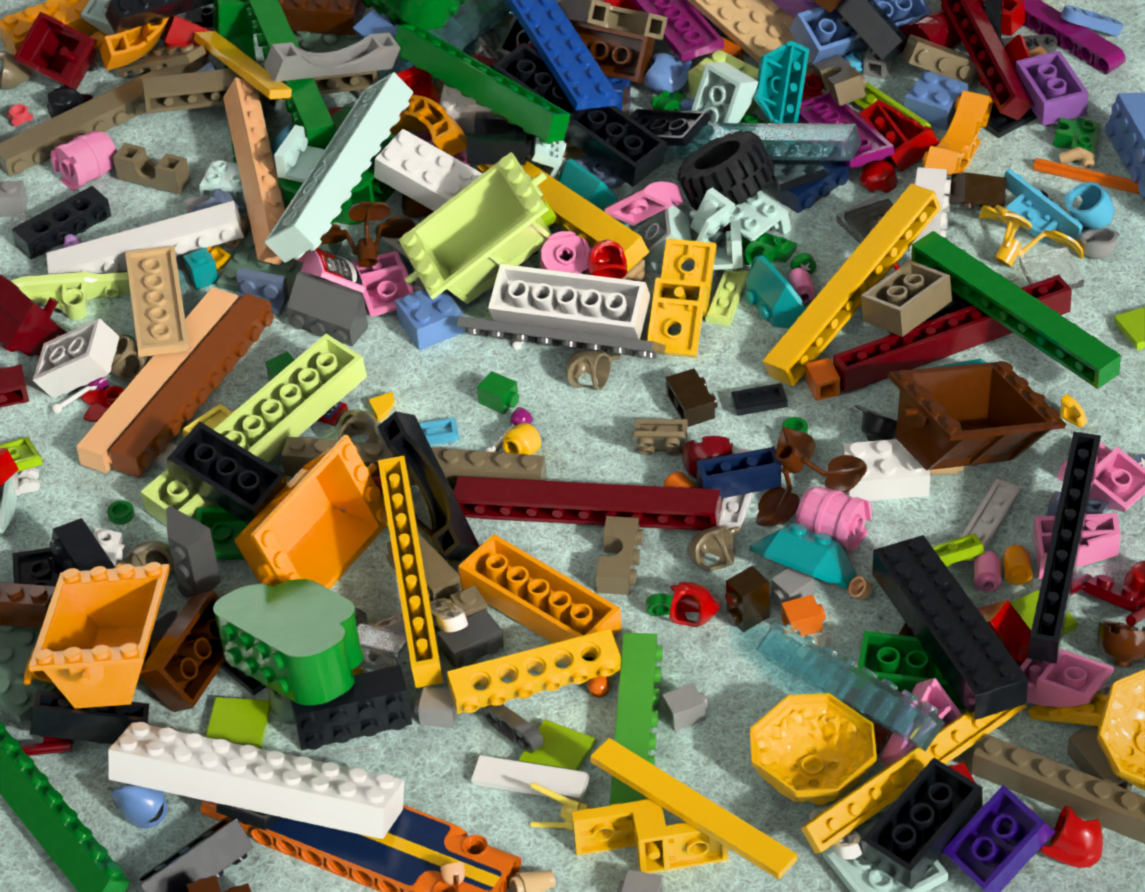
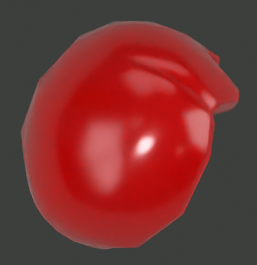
M871 161L862 167L859 174L861 186L871 193H874L876 190L888 193L895 189L898 184L895 170L887 161Z

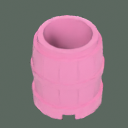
M91 131L73 138L72 141L66 144L63 143L55 147L51 151V162L55 173L60 172L63 176V179L60 181L74 191L84 186L85 183L96 180L115 167L113 156L117 153L113 141L106 133Z
M560 231L552 234L541 249L540 269L587 275V258L590 251L587 241L576 236V233L571 231Z
M819 486L812 487L804 493L800 500L796 514V523L806 526L807 530L814 533L828 534L832 540L840 542L843 549L854 551L867 535L868 529H865L864 526L866 520L871 521L872 506L867 500L859 497L853 498L836 489L831 490Z

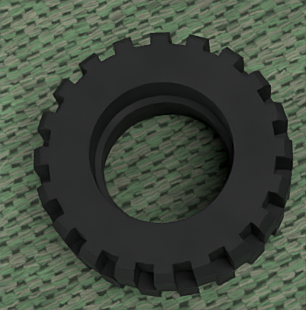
M737 131L734 134L729 133L721 138L713 139L712 142L706 143L697 151L692 152L691 156L683 161V165H680L677 180L692 208L696 211L710 188H714L736 206L746 202L749 198H753L757 195V192L762 191L766 187V184L771 181L774 174V164L760 136L750 131Z

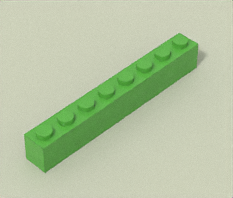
M624 633L615 742L655 766V755H651V750H656L657 733H652V728H658V710H654V705L660 704V688H655L656 683H661L662 671L661 667L657 666V662L663 661V645H658L656 633ZM612 776L609 806L617 803L623 804L647 799L641 793Z

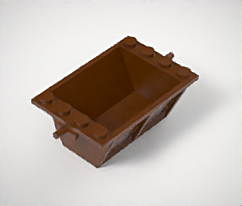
M1006 361L891 371L887 375L900 389L896 439L925 470L1011 461L1016 459L1050 430L1064 429L1067 425L1060 418V413L1045 403V395L1034 392L1028 386L1029 382L1025 378L1019 377L1013 371V366Z

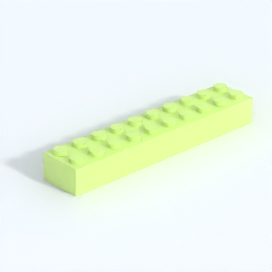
M325 334L213 430L268 463L283 450L287 437H298L367 377L363 357L330 335ZM168 469L140 492L146 511L166 526V508L169 506L195 520L198 508L218 507L212 501L169 476Z

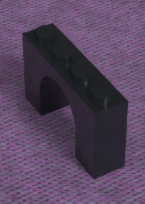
M476 112L474 134H469L467 139V164L495 165L504 156L512 152L520 165H525L527 157H531L534 135L525 133L523 128L518 125L508 123L507 119L503 116L495 115L492 112Z

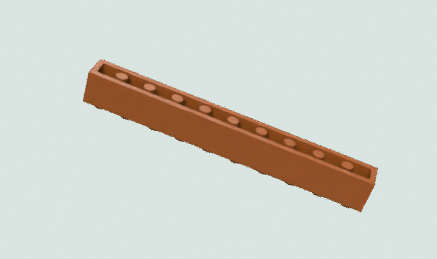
M246 293L240 298L110 449L113 469L140 478L152 466L154 460L160 453L165 451L170 441L179 434L186 422L192 419L197 409L207 401L208 396L214 389L219 387L221 381L233 370L241 357L246 355L247 350L252 344L258 341L264 329L272 324L274 315L272 313L271 301Z

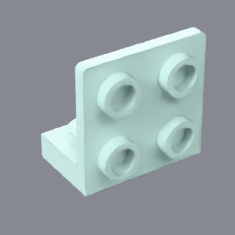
M295 125L274 154L277 176L301 183L305 181L325 150L307 146L308 140L305 137L304 127Z
M534 135L532 161L541 164L542 171L556 179L557 171L561 172L565 162V158L562 156L566 149V142L555 141L553 144H546L539 141V137Z
M224 160L211 162L199 185L200 195L212 197V192L220 188L222 191L232 195L240 208V213H248L237 163Z
M710 188L706 192L690 228L699 234L696 241L718 244L724 235L722 232L723 228L728 225L733 217L731 212L735 204L714 188Z
M761 191L757 192V195L753 198L747 199L746 202L734 206L731 212L733 217L728 223L731 226V222L740 221L741 235L749 241L756 240L770 228L773 231L778 230L782 234L791 231L788 211Z
M740 221L731 222V231H726L727 245L716 247L713 270L735 271L738 268H743Z

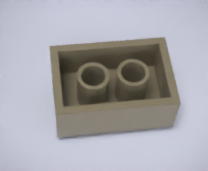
M910 260L861 295L863 321L903 337L952 301L950 275Z

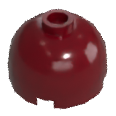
M722 436L702 437V442L694 444V440H691L681 448L684 467L689 475L697 479V461L735 454L733 442L730 444L729 438Z

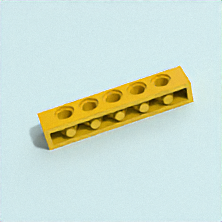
M611 629L447 671L448 687L457 714L463 712L472 713L479 708L489 705L499 706L508 700L529 698L535 693L542 691H555L562 686L572 683L582 684L591 678L611 676L620 671L621 656ZM588 657L594 658V660L592 661H586L584 659ZM558 665H566V666H568V667H566V668H559V667H557V666H558ZM531 672H539V673H541V674H539V675H531V674H529V673H531ZM504 679H511V680H513V681H512V682H509V683H506V682H503L502 680H504ZM478 686H484V687H486V688L483 689V690H477V689H475V687H478Z

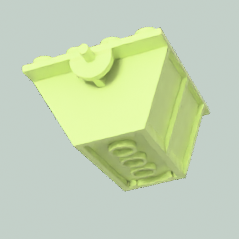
M512 152L504 156L494 166L399 239L401 246L415 269L412 274L405 278V281L410 285L420 278L432 299L448 289L467 305L495 284L500 264L520 265L542 248L552 235L541 218V215L549 209L541 198L544 194L538 186L547 176L542 172L533 179L529 174L525 173Z

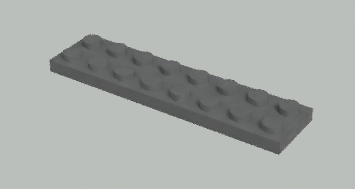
M458 316L457 326L465 328V333L487 336L489 332L488 336L511 339V335H513V339L535 343V338H537L539 343L559 346V341H562V346L583 349L585 344L586 349L607 352L608 348H610V352L624 355H632V351H635L637 356L656 359L657 354L665 355L666 348L665 344L654 341Z

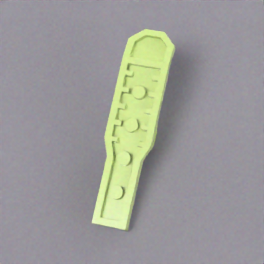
M79 272L24 276L11 280L36 304L46 305L50 297L55 298L59 301L56 308L61 309V312L66 314V317L71 320H79L86 316L88 299L131 295L128 272L109 274Z

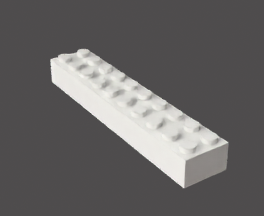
M132 722L108 749L109 780L383 839L403 810L404 779L395 778L389 774L367 772L361 768L352 769L338 766V764L333 762H319L304 756L286 755L280 751L258 749L252 745H239L224 739L206 738L200 734L178 732L172 728H159L144 722Z

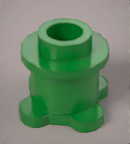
M667 90L662 91L658 96H654L650 101L652 110H680L681 105L676 99L669 98L670 92Z

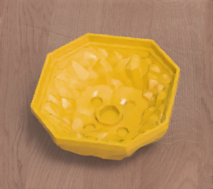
M1145 669L1120 679L1111 685L1098 724L1097 733L1098 745L1103 750L1112 772L1144 791Z
M830 693L788 695L750 728L752 766L768 784L794 802L804 803L809 801L815 805H826L828 802L837 800L847 794L857 783H860L877 761L874 723Z

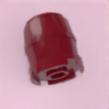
M938 10L927 14L917 22H912L901 30L908 38L912 34L953 50L962 41L946 10Z

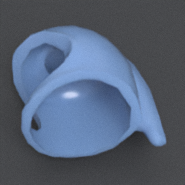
M666 53L654 54L651 57L650 69L645 74L643 83L647 89L657 94H661L664 90L669 91L670 94L679 91L688 79V71L691 70L692 61L688 60L683 64L673 55Z
M127 784L118 787L111 793L114 805L121 810L127 822L137 828H152L164 820L167 814V803L163 791ZM163 804L161 817L157 821L149 822L158 813Z

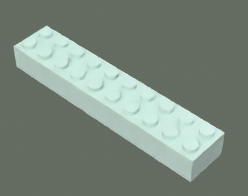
M395 72L364 89L264 243L284 263L293 258L299 259L306 251H314L321 244L320 238L332 226L330 222L342 211L341 205L352 195L351 189L361 181L362 177L360 175L370 167L372 163L370 161L371 158L381 150V142L389 137L391 134L390 128L400 120L399 114L410 104L408 100L413 91Z

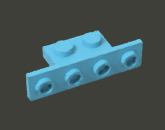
M1011 169L1005 171L1006 189L1017 197L1005 208L1010 212L1021 215L1032 224L1031 230L1024 228L1036 238L1044 230L1059 229L1062 233L1077 241V236L1082 232L1083 226L1075 217L1062 210L1057 203L1044 196L1039 189L1026 182L1021 175L1016 174Z

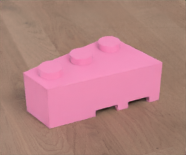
M1117 513L1087 514L1076 568L1118 555L1121 532ZM1056 516L1034 517L1033 544L1039 579L1043 578Z
M935 678L916 683L880 757V760L886 767L962 715Z

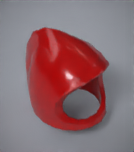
M602 240L592 246L587 258L589 275L622 279L628 273L626 256L619 243L612 240Z
M684 581L670 587L674 591L669 611L671 622L689 627H699L711 620L722 606L718 596L699 584ZM685 612H699L698 621L687 619Z
M1069 805L1064 806L1057 819L1054 829L1055 833L1052 835L1050 846L1043 845L1040 850L1043 854L1066 865L1077 868L1091 867L1102 856L1103 833L1099 819L1085 821L1079 818Z

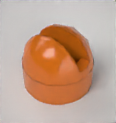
M599 676L586 681L588 691L592 696L602 698L608 694L610 689L608 677Z

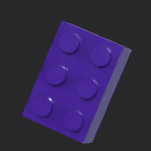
M1002 785L947 845L943 852L984 891L1001 892L1055 831L1006 786Z

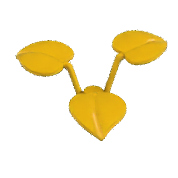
M983 205L981 208L979 219H994L1007 224L1003 242L994 256V259L1004 265L1012 267L1017 256L1022 258L1026 251L1045 236L1055 242L1068 246L1079 255L1080 259L1084 257L1083 249L1076 240L1052 229L1051 231L1044 230L1021 250V243L1013 238L1016 229L1020 225L1031 230L1032 224L1021 215L1010 212L999 205H996L995 209Z

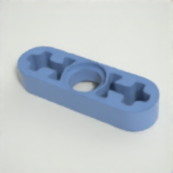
M1065 5L1060 15L1061 18L1068 22L1119 36L1124 26L1121 21L1071 5Z

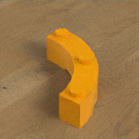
M169 18L118 34L105 36L99 51L105 69L111 70L128 65L148 53L160 39Z
M962 91L961 97L958 96L956 99V112L944 138L941 137L937 146H930L929 152L926 151L922 162V165L925 166L924 168L947 169V176L963 173L966 170L981 140L977 139L980 128H986L994 103L990 96Z
M411 95L408 100L410 104L399 114L400 120L389 130L392 135L398 134L402 129L406 131L428 132L432 136L433 143L440 150L451 156L467 149V139L461 127L438 103L423 96Z

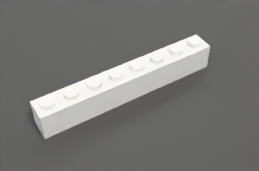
M234 201L51 251L46 253L48 274L79 272L94 274L118 273L127 270L125 251L174 246L175 254L179 256L205 247L208 248L244 237L241 217Z

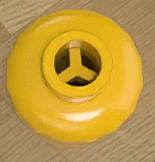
M528 423L516 425L503 436V449L505 453L533 455L541 447L539 432Z

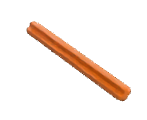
M1036 158L1033 164L1034 171L1086 183L1094 182L1100 186L1139 194L1138 182H1133L1128 178Z

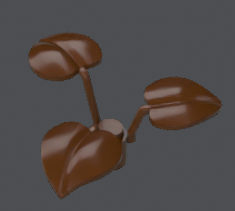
M359 202L350 207L348 214L352 221L364 220L365 238L359 239L358 244L355 245L347 230H341L339 225L332 224L328 232L320 238L322 241L320 245L337 243L347 239L353 250V255L358 257V265L361 267H372L378 263L377 254H379L380 238H401L416 225L412 219L407 217L389 218L385 223H380L376 227V239L373 242L369 235V220L378 221L390 215V206L383 202Z
M783 427L777 443L775 457L781 464V472L785 477L787 488L786 490L783 487L774 488L764 493L758 504L759 512L756 523L760 526H775L786 522L796 513L800 498L797 494L791 493L792 484L789 473H798L802 470L804 464L826 477V488L836 489L845 493L854 488L865 475L868 468L866 463L855 456L841 455L833 458L828 464V471H824L808 460L813 455L816 447L812 436L805 432Z

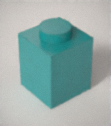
M206 247L183 256L187 276L196 290L217 283L216 263Z

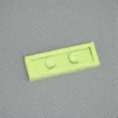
M738 269L735 271L724 270L707 312L706 322L725 326L731 325L745 289L749 271Z

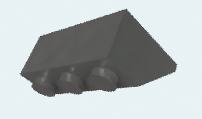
M303 271L297 273L287 304L289 324L296 329L302 328L313 332V334L319 337L328 334L340 343L353 347L368 329L363 293Z
M169 506L166 508L167 537L170 554L173 559L174 572L177 577L178 590L186 598L213 590L221 582L210 528Z

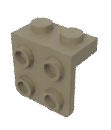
M635 419V431H632L634 450L639 451L642 455H653L655 451H665V454L671 456L680 455L682 446L687 443L688 419Z

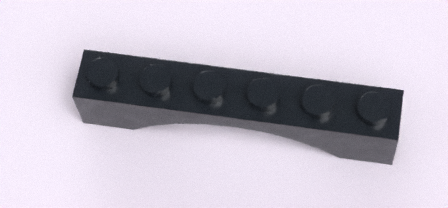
M395 411L377 427L388 449L396 457H405L407 470L415 480L427 504L431 517V538L439 554L445 560L462 561L480 547L416 416Z

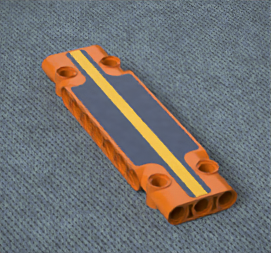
M202 801V815L217 821L227 817L216 812L217 803ZM403 805L402 812L383 839L283 817L267 830L245 825L239 821L246 835L251 834L253 839L259 844L378 892H507L509 889V878L514 877L519 872L522 861L519 856L488 845L486 838L481 835L468 836L457 825ZM464 862L465 878L463 882L458 885L456 879L453 878V885L447 884L443 880L440 867L446 864Z

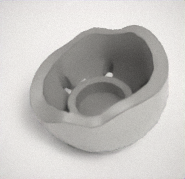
M1110 228L1090 229L1081 232L1077 236V242L1082 247L1084 255L1093 259L1106 258L1117 247L1118 232H1114Z

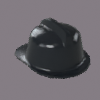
M67 86L59 87L47 94L48 112L51 118L56 117L93 99V96L80 94L78 91Z
M855 405L857 409L863 412L861 430L866 434L868 441L891 440L894 438L897 427L896 420L884 417L865 407Z

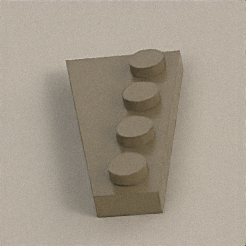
M192 43L181 48L179 45L166 49V46L156 50L152 48L138 60L116 70L121 78L126 77L131 72L135 75L148 69L155 71L166 66L169 68L188 64L207 53L203 45L193 46Z

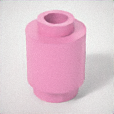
M796 268L790 271L787 281L800 296L803 304L811 302L816 295L811 275L803 268Z
M984 551L985 554L977 556L973 562L974 585L979 590L990 592L998 589L1002 584L1001 561L996 553Z

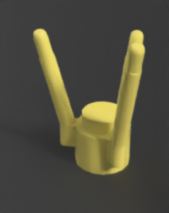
M530 783L531 788L563 804L560 817L565 819V822L532 821L530 826L563 828L574 831L572 812L589 808V804L571 800L536 783Z

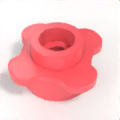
M23 104L12 106L6 115L8 119H11V123L14 126H19L21 123L33 119V114H30L27 106Z

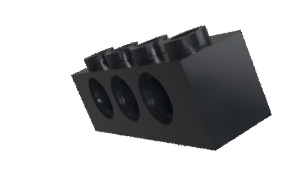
M90 186L12 228L15 245L31 260L39 255H43L55 246L63 244L64 238L68 234L76 236L112 216L108 199L94 186Z

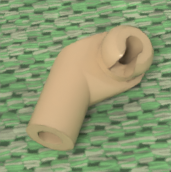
M1081 147L1059 153L1062 164L1077 160L1082 163L1085 169H1091L1095 166L1096 158L1094 154Z

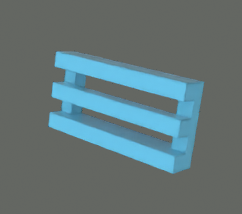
M455 418L419 423L422 430L426 431L424 434L430 445L459 441ZM452 427V428H450V429H444V430H437V431H436V429Z

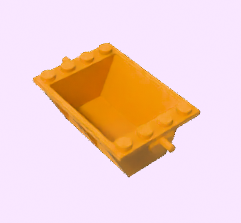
M344 435L332 448L305 464L234 539L256 579L261 581L260 584L274 587L289 580L309 579L331 589L388 525L384 499L371 477L377 470V466L373 463L368 467L364 465L356 446L353 445L348 435Z
M151 562L145 566L133 567L131 564H116L115 568L111 569L98 566L86 571L71 568L60 572L29 664V670H43L74 708L130 705L170 571L169 564L161 565L158 562Z

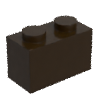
M967 172L952 174L950 203L960 204V209H974V206H978L980 211L983 205L994 209L996 205L1005 207L1006 177Z
M695 368L666 377L667 396L680 418L688 419V427L715 419V409L718 407L716 397L713 393H709L704 377H699Z
M753 565L726 580L725 599L727 612L725 615L730 625L737 626L744 633L770 617L769 581Z

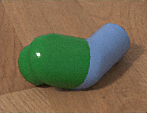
M679 91L670 94V99H676L680 102V110L691 111L694 99H688Z

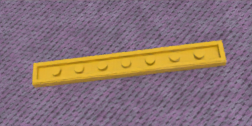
M216 31L194 32L195 42L203 45L208 52L269 99L291 97V88L282 81L275 82L266 69Z
M608 738L590 756L591 763L778 880L797 861V853L611 738Z

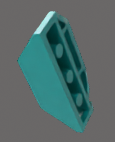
M792 40L761 56L757 78L758 85L754 100L774 127L784 132L794 128L797 131L810 50Z
M569 159L564 162L559 174L560 183L604 212V209L610 204L618 201L615 194L603 181L576 161ZM616 219V220H618L619 222H621L622 224H624L625 226L628 224V223L623 222V221H621V220H619V219Z
M764 255L754 257L746 280L745 299L750 306L754 305L763 320H767L773 327L790 329L807 307L804 306L800 296L791 284Z
M791 523L758 540L749 547V551L817 579L836 584L844 589L848 588L851 580L857 577L840 542L832 540L828 534L809 531L806 526L799 523Z

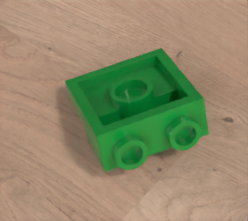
M216 506L198 508L196 521L210 528L216 559L245 560L234 539L249 524L223 508Z

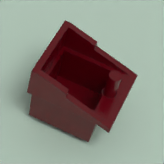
M39 12L13 59L30 71L77 90L98 53L94 48L97 40L43 12Z
M0 274L1 346L10 352L17 350L27 356L32 357L34 354L40 356L44 343L55 339L57 335L61 336L67 333L50 318L59 301L50 297L44 309H42L27 297L16 284Z

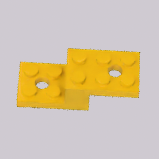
M666 238L661 278H656L647 337V341L665 344V355L697 358L702 317H706L709 306L716 243ZM687 260L695 262L694 269L689 272L681 269L682 264ZM672 324H679L682 327L681 332L676 336L668 333V328Z
M650 799L623 804L617 803L592 809L585 808L572 812L577 855L635 846L640 872L646 873L728 861L727 847L689 823L680 822L675 825L666 826L662 807Z

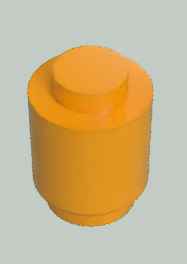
M1021 545L1009 546L1002 557L1005 579L1010 584H1026L1033 576L1029 552Z

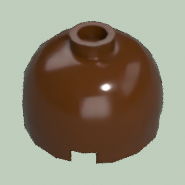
M1099 622L1097 643L1100 651L1106 657L1114 659L1113 665L1130 667L1131 662H1139L1145 658V627L1143 626L1142 631H1140L1138 627L1129 626L1127 623Z

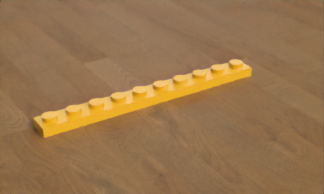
M1026 704L978 720H973L969 712L966 711L801 827V830L814 853L823 852L895 801L933 757L947 764L982 739L985 734H989L1026 708Z

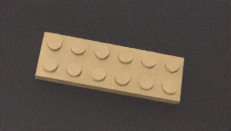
M166 246L125 251L138 356L190 351L175 247Z

